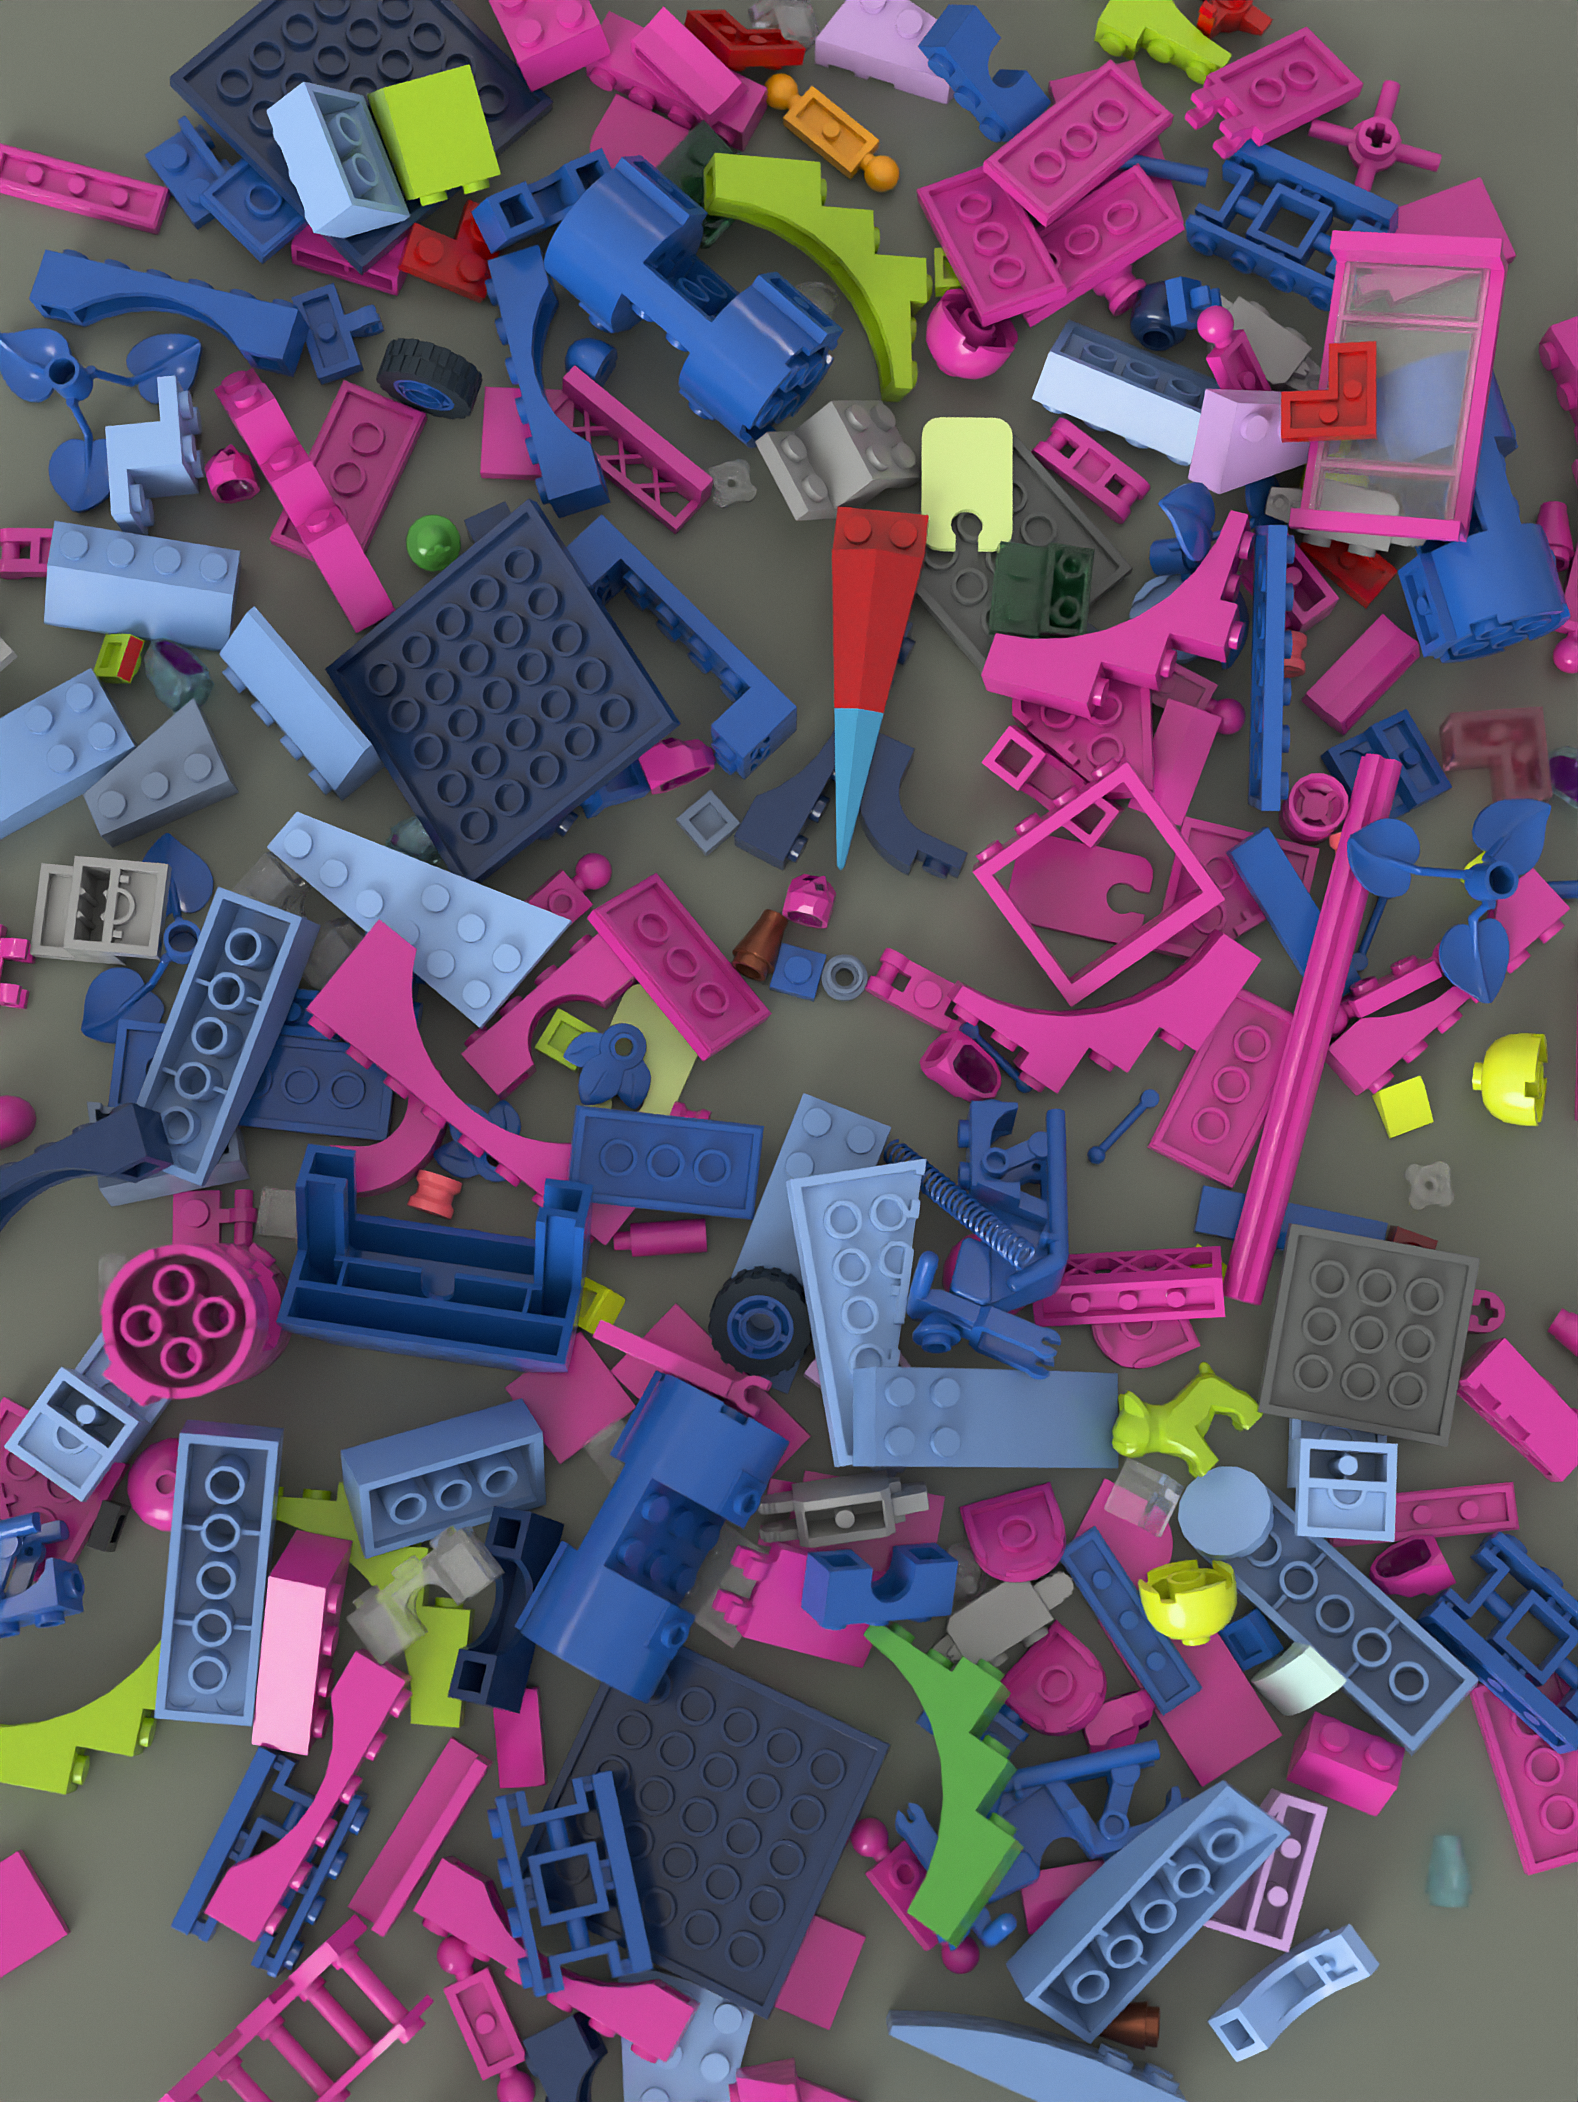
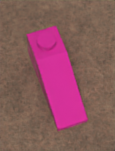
M795 2058L737 2068V2083L728 2084L731 2102H802Z

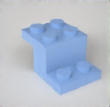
M176 375L157 377L160 421L105 426L111 515L123 532L148 536V526H154L153 505L151 499L148 498L199 494L198 478L205 477L203 453L201 450H196L195 435L202 433L200 411L198 407H193L190 391L182 389Z
M103 1332L100 1333L75 1369L65 1367L59 1369L4 1446L81 1502L88 1500L114 1462H128L173 1399L162 1398L158 1402L141 1406L102 1374L111 1364V1361L104 1349Z
M1289 1418L1287 1488H1296L1294 1536L1395 1542L1398 1444L1387 1443L1386 1435Z

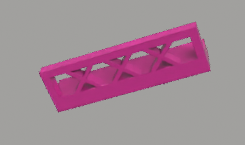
M574 365L563 377L562 392L550 403L551 409L556 414L566 401L570 399L574 403L575 408L583 414L584 427H568L572 432L580 437H585V440L590 444L591 436H610L617 442L618 455L600 456L596 453L604 476L676 535L710 498L713 478ZM589 420L592 421L596 426H590ZM624 449H626L631 454L624 455ZM625 464H644L652 471L653 483L634 484L626 477ZM612 465H619L620 472ZM658 476L666 483H659ZM678 492L689 503L674 517L661 506L660 493ZM646 493H653L654 500Z
M1221 1246L1069 1254L1058 1291L1050 1297L1033 1303L1035 1324L1046 1327L1225 1317ZM1210 1263H1212V1267H1208V1268H1190V1267H1189V1266H1191V1265H1193V1264H1210ZM1144 1267H1159V1269L1154 1271L1141 1270ZM1103 1269H1110V1270H1112V1271L1109 1272V1273H1100V1274L1094 1273V1272L1097 1271V1270H1103Z
M455 1737L450 1738L348 1905L349 1908L373 1922L374 1925L371 1930L382 1937L392 1929L493 1761Z

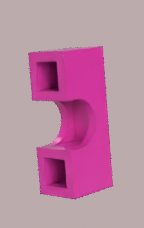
M1010 725L981 762L1014 789L1028 794L1049 811L1055 807L1052 800L1062 791L1072 785H1075L1080 790L1088 784L1086 780L1018 725ZM1103 796L1062 826L1092 848L1099 844L1124 812L1125 808L1116 801L1109 800Z

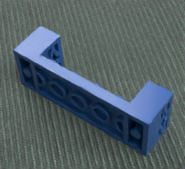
M602 514L566 547L604 606L626 586L627 589L624 593L628 599L641 611L648 608L659 619L656 625L670 641L675 643L679 639L691 650L688 653V657L700 671L707 674L711 670L723 682L719 687L734 704L711 725V746L716 751L713 756L716 758L717 764L725 772L732 775L736 771L745 780L797 730V707Z

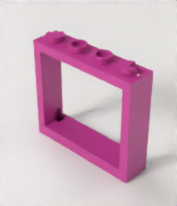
M1113 757L1103 765L1100 764L1090 773L1094 780L1080 790L1075 785L1068 787L1052 800L1055 805L1052 810L1042 817H1039L1036 812L1032 813L1013 828L1017 835L1003 845L997 839L975 855L979 862L973 865L974 875L1071 1007L1226 899L1221 888L1126 757L1119 762H1116ZM1124 782L1199 887L1069 977L995 876V873Z

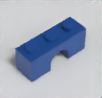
M948 5L920 42L918 48L927 57V64L931 71L944 79L955 92L953 96L956 102L964 109L970 111L980 123L979 129L981 133L995 143L1008 142L1041 116L1051 101L1027 70L999 69L991 79L988 70L989 56L1001 37L976 5Z
M600 148L565 163L555 172L534 183L527 185L526 181L491 195L481 202L471 213L491 254L560 224L582 194L601 176L612 169L603 149Z
M937 1543L893 1546L889 1569L879 1580L871 1583L873 1568L851 1549L809 1552L807 1554L801 1608L816 1620L821 1627L829 1630H842L847 1625L861 1623L872 1626H885L890 1621L904 1619L914 1622H928L932 1617L948 1616L952 1612L958 1560Z

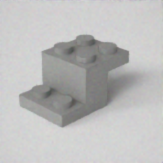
M882 400L831 401L796 430L766 432L755 441L796 521L834 519L837 517L838 506L861 508L885 488L911 487L921 479V473L916 466L915 454L904 443L895 426L896 420L892 411L884 405Z
M75 856L74 866L41 863L30 954L33 957L117 965H126L127 957L161 959L171 866L163 863Z

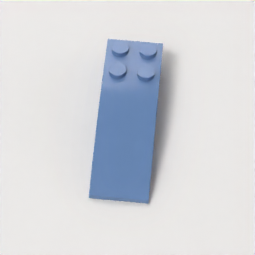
M91 668L0 718V840L84 794L138 747L106 687Z
M221 887L217 888L136 1102L141 1107L160 1112L174 1162L173 1165L162 1170L163 1172L205 1187L228 1145L270 1058L321 925Z
M803 1093L731 1278L737 1276L739 1271L744 1269L747 1271L752 1270L755 1266H764L766 1269L775 1267L782 1269L781 1272L787 1275L791 1274L796 1277L797 1282L803 1286L786 1181L877 1166L890 1135L891 1127ZM755 1314L750 1317L752 1324L759 1329L766 1330L774 1326L772 1319L765 1314ZM798 1359L794 1367L787 1372L783 1370L776 1376L761 1375V1377L773 1383L771 1388L788 1394L801 1361Z
M853 1368V1466L1119 1468L1118 1452L1113 1448L1111 1442L1113 1439L1112 1428L1118 1417V1373L1049 1371V1377L1038 1380L1021 1370Z
M187 1419L180 1431L154 1718L253 1726L268 1578L271 1573L284 1428Z
M1266 1486L1272 1499L1274 1513L1273 1527L1266 1541L1251 1555L1240 1559L1238 1556L1232 1559L1225 1558L1227 1561H1222L1230 1564L1234 1570L1237 1592L1254 1609L1258 1607L1264 1618L1291 1644L1298 1642L1310 1645L1347 1680L1339 1689L1413 1756L1477 1686L1479 1678L1323 1537L1294 1536L1295 1512ZM1199 1554L1213 1568L1212 1559Z
M1225 1780L1182 1804L1142 1832L1106 1861L1057 1908L1005 1963L1024 2000L1091 2044L1278 1848L1291 1832L1286 1826Z
M889 2010L886 2017L888 2034L1037 2102H1188L1178 2088L1180 2084L1172 2079L1174 2076L1172 2073L1148 2062L1144 2069H1141L1127 2059V2053L1107 2043L1101 2042L1099 2049L1088 2044L1040 2028L990 2017L950 2012Z

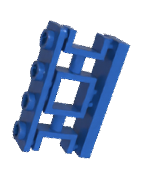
M1250 138L1229 160L1226 159L1222 165L1223 180L1235 186L1219 212L1199 203L1195 208V215L1190 214L1185 221L1187 241L1197 252L1206 256L1214 254L1229 261L1230 265L1241 273H1255L1267 279L1276 289L1285 293L1293 291L1308 298L1309 302L1316 308L1330 311L1337 261L1330 250L1331 236L1327 235L1326 232L1333 222V217L1353 225L1350 231L1395 233L1398 229L1399 205L1266 144L1259 147ZM1254 180L1273 189L1264 205L1247 198L1255 186ZM1281 207L1314 222L1298 248L1266 234L1267 229ZM1237 214L1253 221L1246 232V239L1227 230ZM1315 250L1332 257V260L1325 269V276L1305 267ZM1356 275L1352 296H1354L1358 289V276Z
M1500 1531L1485 1537L1479 1544L1480 1548L1475 1550L1470 1556L1488 1573L1470 1596L1464 1600L1452 1588L1441 1591L1435 1598L1436 1601L1432 1605L1427 1606L1415 1621L1479 1678L1481 1683L1558 1754L1577 1751L1578 1667L1567 1658V1655L1578 1643V1600H1575L1562 1588L1564 1584L1558 1575L1546 1567H1539L1526 1555L1528 1551L1521 1541L1510 1534H1504ZM1507 1573L1511 1574L1528 1590L1523 1592L1512 1606L1494 1591ZM1481 1605L1499 1620L1485 1639L1464 1621L1470 1619ZM1527 1611L1535 1616L1559 1639L1538 1667L1506 1639L1507 1635ZM1554 1672L1571 1687L1557 1706L1536 1688L1543 1686Z
M259 1746L170 1927L186 1935L192 1933L206 1943L213 1938L220 1922L211 1916L207 1920L202 1917L230 1860H235L236 1864L239 1861L252 1857L264 1832L282 1839L299 1823L315 1800L316 1796L289 1783L299 1760L284 1755L282 1750ZM276 1769L280 1773L271 1790L294 1802L283 1824L262 1814L257 1818L250 1831L246 1828ZM361 1790L356 1792L348 1804V1808L320 1865L314 1863L321 1849L320 1846L315 1845L307 1859V1862L313 1865L307 1879L298 1892L290 1888L281 1904L287 1909L293 1906L299 1893L305 1896L276 1955L270 1951L279 1933L275 1932L271 1935L265 1932L258 1939L261 1943L250 1965L268 1971L267 1974L274 1978L278 1977L284 1968L290 1971L293 1970L305 1946V1943L298 1939L306 1923L315 1925L326 1904L327 1898L320 1894L328 1878L337 1880L347 1861L349 1854L342 1851L350 1833L358 1836L368 1818L371 1809L365 1807L364 1804L369 1794ZM340 1802L332 1816V1819L336 1818L344 1802Z
M611 1770L572 1779L574 1805L529 1815L525 1793L520 1791L495 1797L496 1808L487 1810L492 1838L502 1837L506 1855L504 1858L497 1859L503 1889L512 1887L516 1907L507 1909L513 1939L522 1937L526 1957L517 1959L523 1989L532 1987L535 1997L565 1990L560 1968L561 1964L606 1953L612 1978L653 1969ZM588 1791L593 1793L606 1855L605 1860L599 1861L595 1841L570 1847L564 1818L589 1812L585 1792ZM515 1808L517 1809L520 1828L545 1822L551 1852L526 1857L530 1877L522 1879L508 1811ZM586 1854L596 1903L549 1914L539 1865ZM613 1889L627 1958L621 1960L616 1940L591 1946L585 1916L610 1911L606 1890ZM537 1907L541 1927L566 1921L572 1951L547 1956L551 1977L542 1978L529 1914L530 1908Z

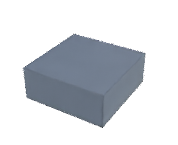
M709 790L676 818V823L705 856H708L734 834L741 824L712 790Z

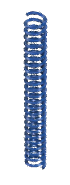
M899 1139L891 1141L886 1146L883 1154L886 1164L904 1162L909 1156V1161L924 1159L905 1143L896 1145L890 1152L888 1159L887 1152L889 1147L898 1143ZM901 1147L904 1148V1149L900 1150V1151L897 1153V1155H896V1157H895V1159H894V1162H893L892 1157H893L894 1152H895L898 1148H901ZM905 1152L902 1159L898 1161L899 1156ZM926 1161V1171L921 1177L920 1191L978 1238L982 1239L983 1242L987 1243L989 1247L1003 1256L1005 1260L1022 1271V1265L1028 1263L1035 1253L1034 1245ZM931 1173V1176L928 1178V1180L924 1182L928 1174ZM936 1178V1181L930 1186L931 1181ZM942 1181L939 1188L935 1190L936 1186ZM947 1186L946 1190L940 1195L943 1188ZM952 1191L951 1195L948 1198H946L948 1193ZM958 1195L956 1200L952 1202L953 1198ZM963 1199V1202L957 1207L958 1203ZM969 1203L968 1207L962 1212L963 1208ZM980 1212L978 1217L975 1220H973L974 1217ZM1030 1248L1031 1253L1029 1257L1022 1262H1018V1260L1025 1256L1028 1249Z

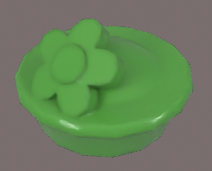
M437 514L425 515L417 519L409 528L406 536V550L411 560L419 568L428 571H441L458 558L461 549L460 534L456 526L448 518Z

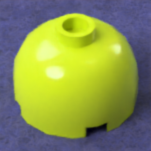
M1519 1033L1506 1035L1495 1040L1488 1047L1483 1063L1475 1062L1472 1077L1473 1090L1482 1091L1484 1106L1491 1115L1499 1120L1516 1125L1539 1126L1538 1122H1541L1543 1117L1547 1089V1078H1544L1543 1063H1548L1545 1034Z
M1197 1559L1168 1563L1147 1572L1148 1582L1145 1583L1140 1579L1138 1586L1141 1602L1149 1622L1156 1631L1172 1639L1182 1640L1184 1645L1197 1646L1209 1642L1211 1635L1221 1631L1230 1622L1237 1605V1586L1232 1566L1222 1561L1212 1560L1213 1569L1199 1568Z

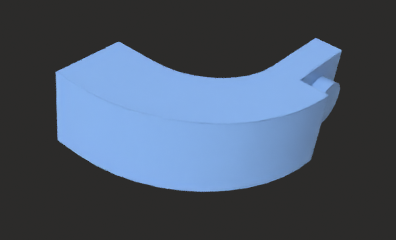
M1351 1924L1333 1932L1326 1928L1299 1943L1252 1977L1207 2022L1235 2061H1241L1268 2049L1278 2036L1308 2008L1333 1992L1371 1976L1380 1964Z

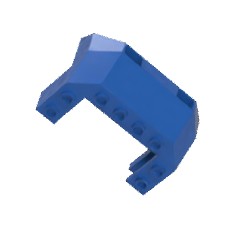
M308 1144L295 1185L298 1250L276 1323L284 1331L340 1346L524 1373L568 1372L578 1328L590 1251L594 1185L546 1178L544 1185V1207H539L535 1239L523 1236L501 1235L481 1232L475 1229L467 1230L432 1223L391 1219L385 1216L357 1214L356 1150Z

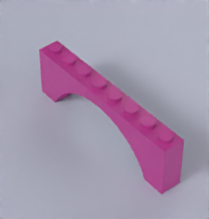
M380 919L377 920L308 1005L306 1010L313 1016L307 1023L329 1040L335 1034L340 1036L351 1045L345 1052L367 1070L374 1063L388 1075L383 1081L385 1085L404 1100L410 1093L425 1104L420 1111L424 1116L441 1129L447 1123L462 1133L457 1142L478 1158L486 1152L499 1163L494 1170L515 1188H517L521 1181L536 1192L531 1200L539 1207H544V1185L546 1178L567 1181L571 1143L538 1141L508 1132L474 1112L449 1088L432 1064L423 1046L416 1024L412 998V976L417 949ZM593 1203L590 1245L594 1240H597L606 1246L636 1207Z

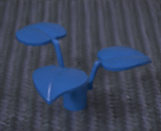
M33 328L14 333H0V372L8 387L18 397L30 402H42L48 399L55 389L66 399V405L72 410L83 432L84 441L70 439L63 442L53 452L49 461L51 484L73 512L82 513L93 509L110 496L106 439L93 441V433L79 407V401L86 399L91 394L93 379L98 378L128 387L138 385L139 392L146 401L159 405L157 377L176 375L184 391L191 390L197 376L202 354V344L197 338L185 334H161L142 340L127 355V367L134 375L128 378L98 370L94 365L85 368L72 356L67 340L60 333L52 329Z
M1275 475L1245 486L1246 505L1252 516L1249 519L1250 529H1253L1254 526L1285 524L1284 521L1264 513L1271 486L1280 487ZM1200 482L1186 483L1178 486L1158 502V505L1170 519L1177 537L1153 541L1149 557L1151 568L1157 576L1180 574L1181 581L1184 582L1196 571L1209 553L1211 542L1217 540L1221 530L1215 532L1211 530L1215 520V506L1209 489ZM1240 590L1234 603L1238 604L1240 621L1245 622V631L1239 649L1231 648L1227 662H1221L1222 670H1226L1233 665L1241 653L1248 636L1249 615Z
M1527 798L1505 799L1486 806L1478 814L1472 829V837L1475 844L1486 853L1482 856L1483 863L1475 864L1470 869L1458 870L1414 865L1420 854L1418 837L1407 823L1393 818L1375 820L1350 835L1347 841L1349 865L1358 882L1367 891L1385 898L1404 895L1410 886L1411 873L1420 876L1465 880V888L1469 895L1478 901H1482V904L1468 916V925L1457 924L1446 931L1440 943L1439 962L1445 976L1456 987L1482 1003H1492L1503 984L1507 971L1509 939L1506 930L1498 920L1492 918L1478 920L1487 910L1496 908V900L1512 896L1518 887V875L1529 872L1538 862L1544 846L1546 824L1552 806L1542 801Z
M169 833L163 834L151 846L142 862L169 864L172 868L166 917L173 913L174 922L167 927L164 933L166 953L161 956V961L145 985L142 977L136 971L125 967L105 970L92 981L85 996L84 1016L81 1025L82 1033L90 1039L116 1044L119 1019L160 1023L164 1015V1005L161 999L150 991L156 987L169 963L173 961L177 964H189L201 931L193 922L183 920L181 912L195 913L208 903L213 892V877L207 864L200 856L182 845Z

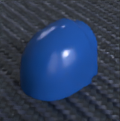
M596 338L576 340L571 344L566 353L565 371L568 373L575 365L603 388L616 367L617 349Z

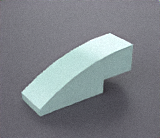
M1294 1642L1282 1656L1276 1655L1270 1658L1251 1678L1249 1683L1282 1715L1291 1716L1311 1708L1341 1688L1347 1680L1310 1645Z

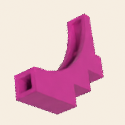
M253 368L247 371H236L225 377L221 385L213 389L272 487L354 631L358 633L395 611L392 602L351 527L336 506L312 460L301 446L277 400L265 382L262 383Z
M1230 510L1216 543L1196 571L1170 596L1133 619L1103 631L1070 638L1029 639L996 633L981 674L986 690L1092 719L1096 705L1103 706L1110 685V680L1106 679V677L1159 691L1163 677L1170 678L1174 671L1177 660V651L1175 650L1226 663L1231 648L1239 649L1245 631V622L1240 621L1238 604L1234 602L1238 596L1242 576L1237 574L1241 560L1250 559L1255 544L1256 533L1251 532L1249 514Z
M1214 928L1193 955L1164 979L1130 997L1098 1007L1061 1011L1027 1008L989 997L959 980L956 981L947 996L956 1003L952 1011L973 1026H976L979 1020H982L995 1029L990 1037L1012 1052L1015 1051L1018 1045L1022 1047L1013 1060L1015 1065L1022 1070L1018 1077L1020 1080L1042 1093L1045 1087H1048L1058 1094L1088 1048L1092 1049L1088 1057L1107 1071L1112 1072L1114 1067L1118 1066L1128 1073L1157 1029L1161 1027L1162 1030L1158 1037L1180 1052L1185 1045L1198 1052L1262 959L1223 932Z

